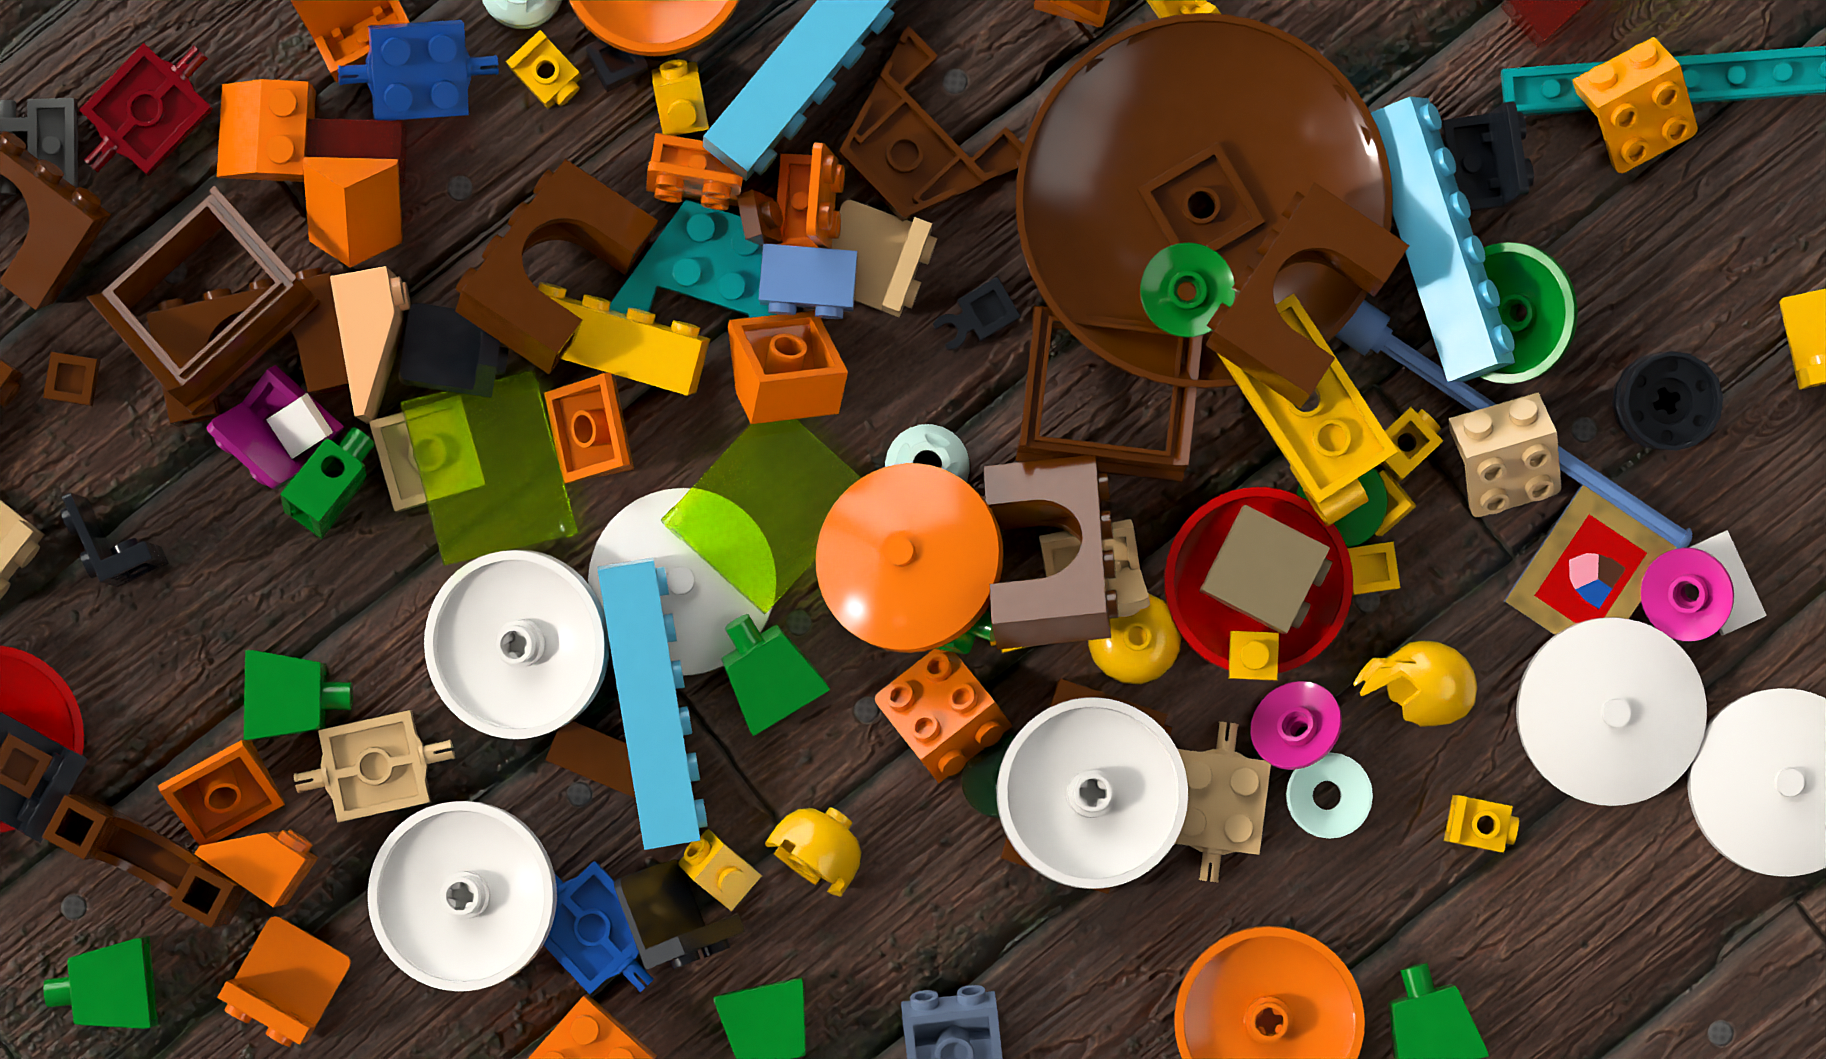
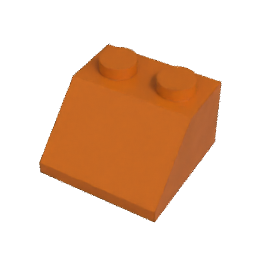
M268 79L222 84L217 177L304 182L303 159L304 157H312L316 102V90L308 81Z
M815 311L797 312L796 315H770L729 320L728 333L736 394L751 424L839 414L848 371L821 318L815 316Z
M291 829L288 832L285 830L281 832H268L201 845L194 853L272 907L288 904L318 859L317 856L309 851L313 844Z

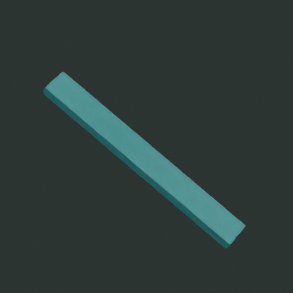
M1826 46L1674 57L1681 65L1691 104L1826 95ZM1605 62L1502 69L1503 103L1514 101L1517 112H1522L1524 116L1591 111L1576 94L1572 80Z

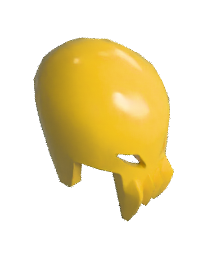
M1435 641L1410 642L1387 658H1372L1353 683L1354 686H1357L1365 681L1360 691L1361 696L1387 685L1389 698L1402 706L1403 718L1406 721L1418 724L1420 727L1451 724L1465 717L1475 705L1477 692L1475 673L1467 659L1454 648Z

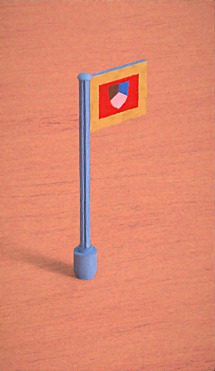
M1363 300L1356 313L1335 335L1336 338L1363 356L1370 349L1376 353L1381 350L1472 412L1497 405L1464 382H1447L1444 369L1393 336V330L1386 326L1391 317L1366 300ZM1558 446L1560 470L1582 485L1504 600V602L1554 635L1576 623L1590 619L1606 617L1629 619L1641 601V584L1650 564L1660 555L1670 550L1688 547L1692 540V530L1690 528L1684 530L1560 446Z

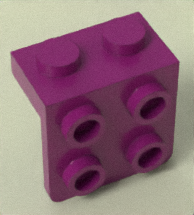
M274 365L266 370L242 403L212 419L207 426V431L214 437L216 444L223 451L233 454L249 469L250 474L256 481L272 489H279L294 478L326 438L334 441L344 426L310 396L333 433L292 459L266 419L307 393L278 366Z

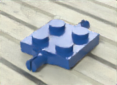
M462 20L368 26L370 49L366 58V64L338 65L339 85L367 83L372 93L373 117L375 121L469 115L468 87L471 76L499 74L497 55L469 56L465 47V30Z
M597 861L591 863L578 877L564 883L555 874L557 887L556 912L544 946L589 995L607 978L621 972L637 988L639 993L642 992L647 986L635 975V972L647 985L654 978L635 960L639 951L614 888L615 881Z

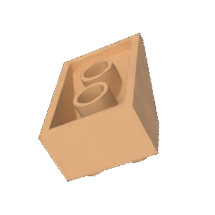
M387 266L330 276L354 416L366 424L377 419L405 326L403 311L409 310L411 306L406 282H402L400 276L397 277Z

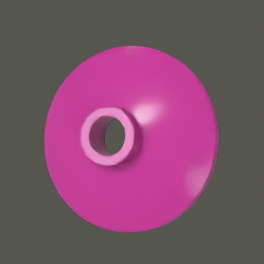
M1677 548L1660 555L1650 564L1641 584V602L1645 614L1655 628L1676 640L1697 641L1713 635L1727 622L1733 609L1734 587L1726 568L1714 556L1696 548ZM1687 584H1693L1698 588L1699 597L1697 600L1687 597L1685 593Z
M1297 681L1284 684L1271 691L1256 708L1251 722L1253 745L1258 754L1267 763L1277 768L1295 770L1311 766L1324 758L1332 750L1339 738L1342 727L1340 707L1333 695L1316 683ZM1308 727L1302 735L1295 737L1296 732L1300 728Z

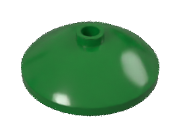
M1507 242L1492 244L1484 247L1485 261L1483 265L1488 280L1494 283L1499 293L1500 304L1497 308L1502 323L1509 328L1514 339L1515 347L1512 354L1515 363L1479 377L1488 381L1505 384L1530 381L1551 370L1567 352L1577 326L1578 308L1575 291L1561 265L1541 249L1523 243ZM1520 305H1523L1527 310L1526 318L1522 322L1516 316L1517 308Z

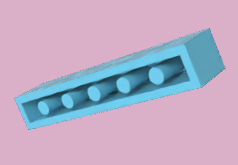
M817 0L703 136V147L733 172L743 177V180L747 181L754 172L761 176L778 154L773 149L784 136L791 140L805 124L807 118L802 114L810 104L815 101L820 105L836 86V82L832 78L840 68L844 66L849 70L858 61L866 49L861 43L869 33L873 31L878 35L887 26L895 14L890 8L897 0Z
M1410 96L1371 112L1382 138L1389 163L1393 196L1392 213L1401 240L1410 245L1405 253L1447 382L1468 381L1515 363L1512 354L1515 347L1514 339L1509 328L1502 323L1497 308L1500 304L1499 293L1494 283L1487 278L1483 265L1485 251L1479 238L1473 235L1468 220L1471 215L1470 205L1466 196L1458 189L1454 177L1456 163L1450 150L1444 147L1439 129L1442 127V121L1437 108L1430 103L1429 98Z
M653 557L598 566L597 570L644 850L700 841L699 828L708 827L703 799L694 800L691 782L699 781L700 776L696 753L686 754L683 735L692 734L688 706L678 708L675 689L685 688L680 660H670L668 643L677 641L673 614L663 615L660 596L669 595L665 567L655 568Z

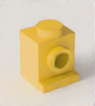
M541 30L506 61L512 72L547 109L555 103L563 106L580 89L576 84L582 79L580 72ZM545 63H550L555 67L554 74L547 79L539 77V67Z
M1410 407L1385 430L1398 453L1380 465L1385 470H1388L1397 482L1403 480L1443 442L1437 435L1441 430L1438 423L1423 409L1416 413ZM1406 434L1413 438L1414 447L1411 451H1403L1399 448L1398 438L1400 435Z
M1452 795L1444 841L1504 853L1506 844L1514 845L1519 817L1511 816L1513 806ZM1485 815L1489 816L1493 821V829L1487 834L1481 833L1477 828L1479 818Z

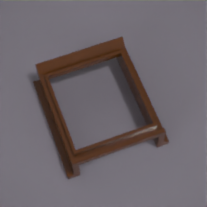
M215 186L209 190L211 194L103 292L86 297L166 391L182 403L194 416L320 303L316 296L291 272L240 215L239 210ZM225 225L274 280L275 284L180 369L130 309L220 227Z
M1034 305L1021 432L1017 444L1015 462L1083 455L1096 456L1099 473L1108 472V474L1182 483L1184 471L1189 465L1197 388L1172 387L1165 451L1040 436L1052 328H1066L1055 317L1049 307ZM1088 314L1085 315L1089 320L1071 318L1075 323L1087 326L1177 337L1174 377H1179L1180 364H1183L1191 378L1198 380L1203 335L1189 338L1178 337L1164 332L1153 322Z

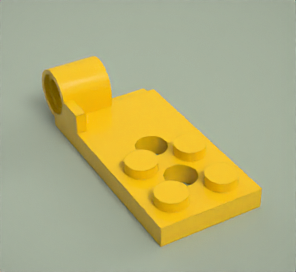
M1294 293L1276 304L1279 314L1292 329L1335 357ZM1218 354L1290 463L1291 471L1302 486L1313 509L1325 525L1329 527L1369 501L1358 478L1398 453V451L1336 357L1314 389L1319 398L1317 408L1310 412H1302L1292 402Z

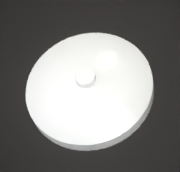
M673 488L657 491L641 497L626 506L609 522L602 532L592 554L588 584L596 594L603 611L604 606L597 567L653 557L655 568L665 567L669 595L660 596L663 615L673 614L677 641L669 642L668 648L670 660H680L683 676L703 674L724 666L721 658L736 649L725 631V627L736 618L749 614L760 634L763 631L771 614L775 599L776 572L774 560L768 543L758 526L742 509L729 500L698 489Z
M507 550L479 557L457 570L447 580L430 608L425 628L424 649L431 681L443 702L459 719L478 731L491 736L507 739H526L541 736L562 728L576 719L589 706L598 693L607 671L610 642L603 608L596 594L581 575L564 562L552 556L530 550Z
M1606 617L1586 620L1565 628L1554 635L1538 650L1525 670L1519 686L1516 717L1518 732L1527 756L1546 780L1562 792L1576 799L1597 805L1618 806L1647 800L1670 787L1684 774L1699 751L1704 737L1707 704L1704 687L1695 665L1686 652L1672 638L1662 631L1639 621Z
M1777 688L1750 693L1731 702L1721 709L1706 725L1699 751L1688 767L1687 788L1689 802L1695 820L1704 836L1719 853L1733 863L1750 871L1772 876H1799L1826 868V698L1797 689Z
M1106 698L1073 699L1059 703L1038 714L1020 730L1011 742L1001 763L997 782L999 816L1007 838L1025 862L1040 874L1053 881L1075 888L1101 889L1127 883L1148 872L1163 859L1174 845L1183 826L1188 804L1186 771L1178 749L1169 735L1155 720L1144 712L1123 702Z
M455 801L441 803L425 808L407 818L397 826L381 846L369 877V916L375 935L383 950L410 977L428 986L442 990L472 991L499 984L516 975L534 959L544 945L553 925L556 912L557 887L555 874L549 856L540 840L514 815L493 805L481 802Z

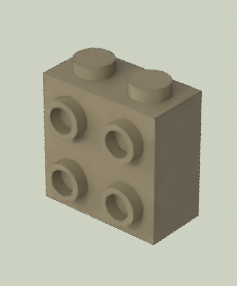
M1244 505L1241 507L1199 592L1281 634H1286L1291 626L1299 629L1311 606L1304 599L1312 584L1318 587L1321 586L1332 565V561L1325 558L1330 547Z

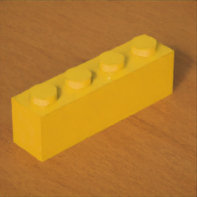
M539 282L538 290L582 319L574 343L561 359L604 372H611L618 376L687 396L697 392L710 343V338L698 335L700 327L673 320L671 327L654 322L655 314L635 308H628L627 314L609 309L611 302L590 295H584L582 301L565 297L567 289Z

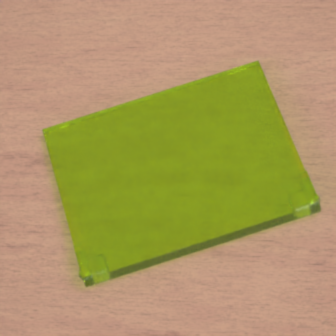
M525 371L521 374L495 380L492 398L446 391L400 403L444 566L476 559L490 553L513 550L563 537L570 538L578 533L535 371Z
M797 419L750 424L683 498L661 518V522L765 615L816 559L819 535L829 511L839 497L861 477Z

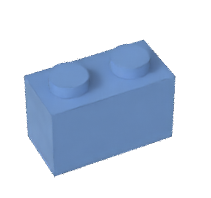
M763 244L759 288L760 305H769L768 313L796 315L797 308L815 309L816 317L843 319V311H854L857 251Z

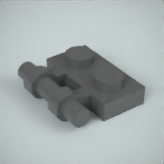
M75 98L27 99V117L16 118V101L0 100V131H6L14 135L27 134L28 152L38 160L44 159L59 167L64 173L62 178L77 188L78 101ZM0 174V195H16L17 186Z

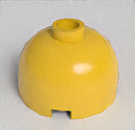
M1149 593L1150 605L1147 608L1140 609L1138 613L1131 616L1110 619L1111 638L1088 640V646L1095 664L1107 676L1121 683L1143 684L1160 678L1173 666L1181 650V635L1172 619L1167 604L1164 600Z
M829 807L826 813L813 808L798 809L790 813L776 826L765 842L767 847H778L774 855L811 883L816 885L820 878L832 883L827 892L839 897L847 889L860 866L861 850L859 842L848 830L853 823L844 814L832 807Z

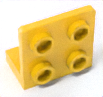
M1826 289L1784 297L1780 300L1779 304L1799 390L1825 385Z

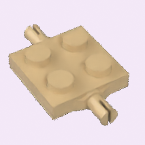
M408 710L318 730L323 752L321 769L298 774L294 773V781L300 782L313 779L311 782L295 785L298 793L325 787L333 799L337 822H344L432 802L427 783L428 764L455 759L454 751L435 753L436 751L453 748L451 739L424 746L417 735L413 712Z
M1220 721L1216 749L1204 752L1178 749L1187 776L1188 804L1183 826L1174 843L1189 845L1203 852L1199 880H1208L1209 864L1212 863L1210 882L1219 883L1221 855L1233 852L1260 855L1271 764L1265 760L1250 759L1235 752L1239 724L1230 723L1228 741H1226L1228 723Z

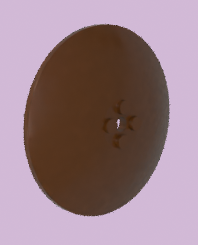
M1213 13L1173 15L1133 26L1108 38L1076 62L1053 87L1029 129L1021 153L1015 200L1017 229L1026 264L1040 295L1061 324L1091 352L1111 365L1134 376L1160 384L1200 389L1238 386L1229 370L1217 352L1205 345L1213 334V330L1203 335L1198 380H1195L1189 375L1185 364H1180L1179 377H1174L1177 337L1077 324L1071 318L1089 320L1085 315L1088 314L1152 322L1141 302L1140 284L1142 275L1150 260L1157 253L1178 243H1197L1213 249L1226 261L1232 271L1234 282H1236L1247 265L1256 270L1264 256L1256 251L1272 228L1278 232L1282 231L1288 219L1281 214L1295 193L1298 191L1305 196L1314 182L1390 232L1393 203L1391 173L1382 138L1366 104L1338 68L1317 50L1285 31L1249 18ZM1195 194H1206L1213 200L1214 212L1208 218L1199 219L1189 212L1188 200ZM1313 262L1296 263L1284 268L1277 273L1273 287L1275 304L1293 293L1295 294L1326 343L1351 319L1368 294L1367 291L1332 268ZM1182 284L1178 287V295L1183 300H1191L1195 297V289L1190 284ZM1235 291L1234 301H1235V299L1237 298V296L1239 295V293H1237L1236 291Z

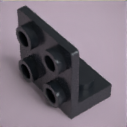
M72 492L62 496L66 508L60 510L61 516L72 536L78 534L86 551L81 552L80 557L88 575L92 579L98 577L101 583L119 587L169 564L161 546L146 541L138 542L137 538L128 539L110 548L88 498Z
M0 712V748L10 733L53 757L30 799L0 784V821L41 843L43 840L42 836L64 795L69 794L88 759Z

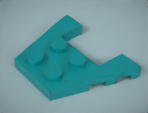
M689 200L684 201L615 296L609 308L627 314L628 308L650 312L656 290L661 288L749 315V318L777 315L768 313L769 305H760L759 288L763 246L745 240L741 216L722 210L709 209Z

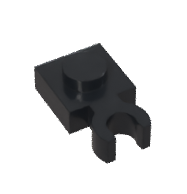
M602 40L586 46V55L606 92L648 74L649 65L646 62L647 59L662 61L671 56L632 54L619 50Z
M995 277L957 300L962 310L961 314L957 316L954 314H944L934 321L933 327L935 330H938L944 325L949 324L957 329V337L945 344L947 351H953L963 345L968 333L974 331L981 342L1021 319V316L998 277Z

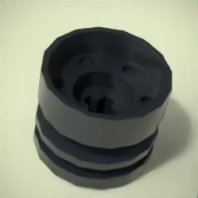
M1674 351L1657 352L1637 358L1623 369L1614 385L1612 408L1616 423L1629 439L1645 448L1673 451L1695 446L1709 436L1721 417L1723 394L1719 379L1708 364L1691 354ZM1658 390L1661 393L1672 394L1673 400L1667 404L1669 412L1665 409L1654 408L1653 402L1659 399Z

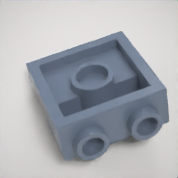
M968 985L958 989L956 996L938 997V993L935 991L923 990L913 993L910 996V1001L901 1002L907 1059H1003L995 991L985 992V988L982 986Z

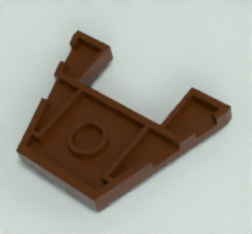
M909 26L903 31L892 55L883 68L879 79L838 152V156L902 222L1018 170L1024 144L1005 126L970 158L918 105L905 89L937 60L938 55Z

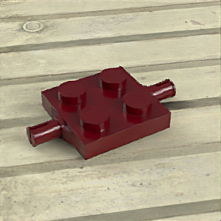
M143 43L79 109L96 126L100 137L103 139L84 158V161L99 173L106 163L118 153L131 159L150 176L213 110L196 93L192 82L188 79L208 58L193 45L188 53L176 65H173L171 62L160 59Z

